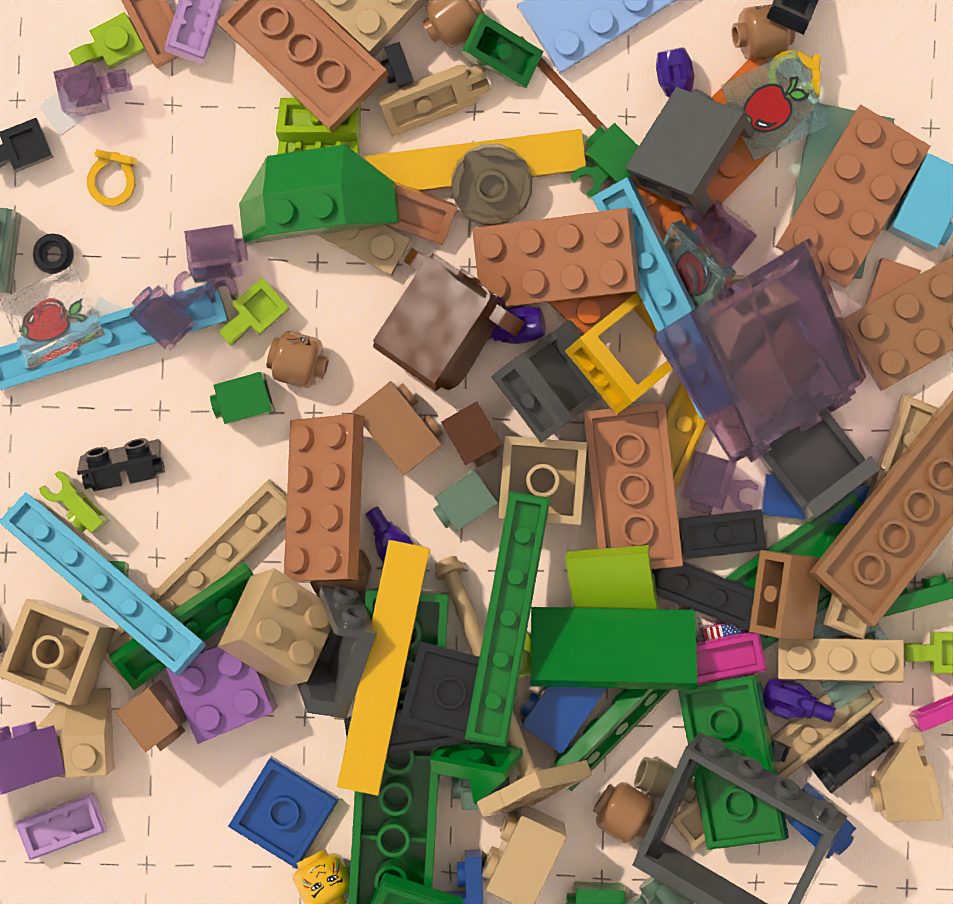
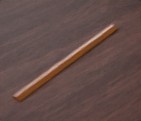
M541 57L537 65L540 70L596 130L601 125L607 130L608 128Z

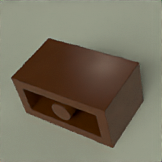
M477 401L441 421L465 465L474 462L476 468H479L498 457L495 449L502 444Z

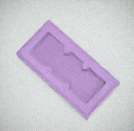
M179 0L163 51L202 65L206 58L223 0Z
M94 792L15 822L29 861L100 835L108 830Z

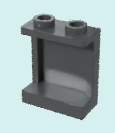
M676 87L625 169L640 189L705 215L713 203V200L706 191L707 186L739 135L751 139L755 131L747 119V112L739 105L732 102H727L724 105L714 101L709 95L700 90L694 89L692 92Z
M567 320L551 334L527 351H523L491 376L540 443L556 433L602 397L565 352L568 347L583 336L571 320Z
M817 392L810 398L806 393L797 397L785 407L789 411L788 415L778 422L774 417H771L756 428L753 432L757 435V438L750 444V448L809 523L881 469L872 456L865 459L822 404L821 401L824 397L820 392Z
M338 585L335 588L322 586L319 595L332 628L326 639L320 659H317L308 681L297 685L307 713L346 719L373 646L376 631L359 592L344 585Z

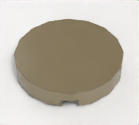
M481 144L468 150L457 161L451 175L452 196L458 208L469 220L482 225H501L514 218L517 214L519 215L526 208L532 195V176L526 161L514 149L502 144Z

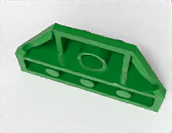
M345 144L267 156L239 202L243 244L400 223L395 182Z

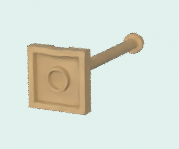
M450 556L434 564L436 569L434 574L436 580H445L473 655L479 657L483 633L459 574L465 570L462 562H459L457 556ZM513 711L507 742L509 746L522 748L523 756L517 763L520 772L517 776L518 780L477 801L482 817L536 805L593 775L587 760L543 770L540 767L536 768Z

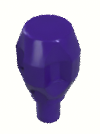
M678 47L658 52L656 72L658 83L665 96L669 99L676 87L692 92L695 75L692 60L686 48Z
M520 307L507 310L525 322L517 336H514L502 327L497 326L492 331L488 340L494 339L495 342L521 344L543 337L546 334V324L542 309L539 307Z
M378 506L365 514L375 530L373 535L375 537L376 551L383 564L389 540L414 545L407 534L398 526H394L393 522L387 521Z
M778 678L769 679L763 693L765 709L771 714L787 720L811 719V717H815L831 723L836 711L835 707L818 702L817 697L812 696L811 692L795 681H778Z

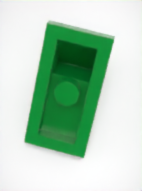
M480 13L462 50L471 65H481L484 68H488L516 86L527 88L544 52L488 16Z
M468 742L441 746L431 757L430 764L432 773L469 780L473 802L476 805L477 801L485 798L507 779L522 758L523 750L518 747H504L482 742L480 744Z

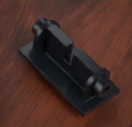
M138 438L127 442L123 447L109 450L107 447H96L88 450L84 455L80 456L77 474H82L84 489L92 488L96 492L122 486L123 482L120 472L125 470L130 484L157 479L158 474L165 473L163 459L158 457L160 440L148 441L146 438Z
M869 713L809 760L807 764L829 793L832 794L893 746V738L884 727H881L875 717Z

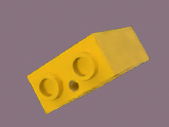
M638 291L565 350L616 415L675 368L671 358H669L639 384H636L598 337L634 309L664 346Z

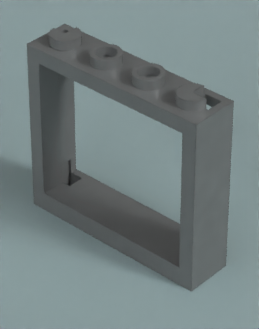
M700 732L685 747L632 866L696 904H768L663 842L697 767L701 764L822 834L788 904H804L848 816L838 811L829 801L817 799L801 790L794 781L776 776L764 769L757 760L743 757L727 748L718 738L706 736Z

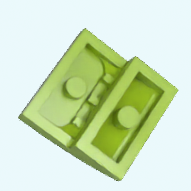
M280 98L275 132L279 140L277 154L345 144L360 155L361 104L331 133L295 98Z
M649 545L566 552L565 561L574 607L659 609L655 577L652 574Z

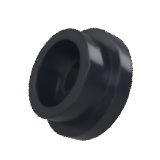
M55 233L46 234L35 243L33 259L36 266L43 272L60 274L72 265L74 249L71 242L64 236ZM53 247H58L61 251V256L59 260L51 262L48 259V251Z

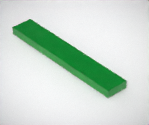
M509 491L466 728V740L507 746L551 498Z

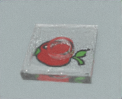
M74 265L0 299L25 362L30 369H34L105 335Z

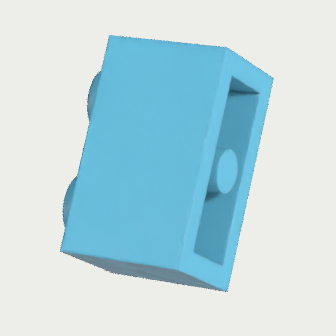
M927 153L906 187L887 226L886 232L930 252L937 249L939 244L945 246L953 233V223L950 222L953 217V164Z

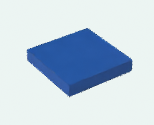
M271 756L228 827L297 869L296 863L303 860L340 797Z

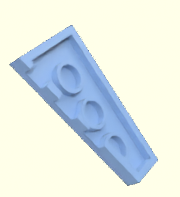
M525 0L517 3V8L558 73L562 74L677 0Z

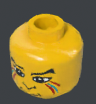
M326 849L296 863L299 869L293 874V882L304 904L347 903L344 895L349 892L350 874L339 854H328Z

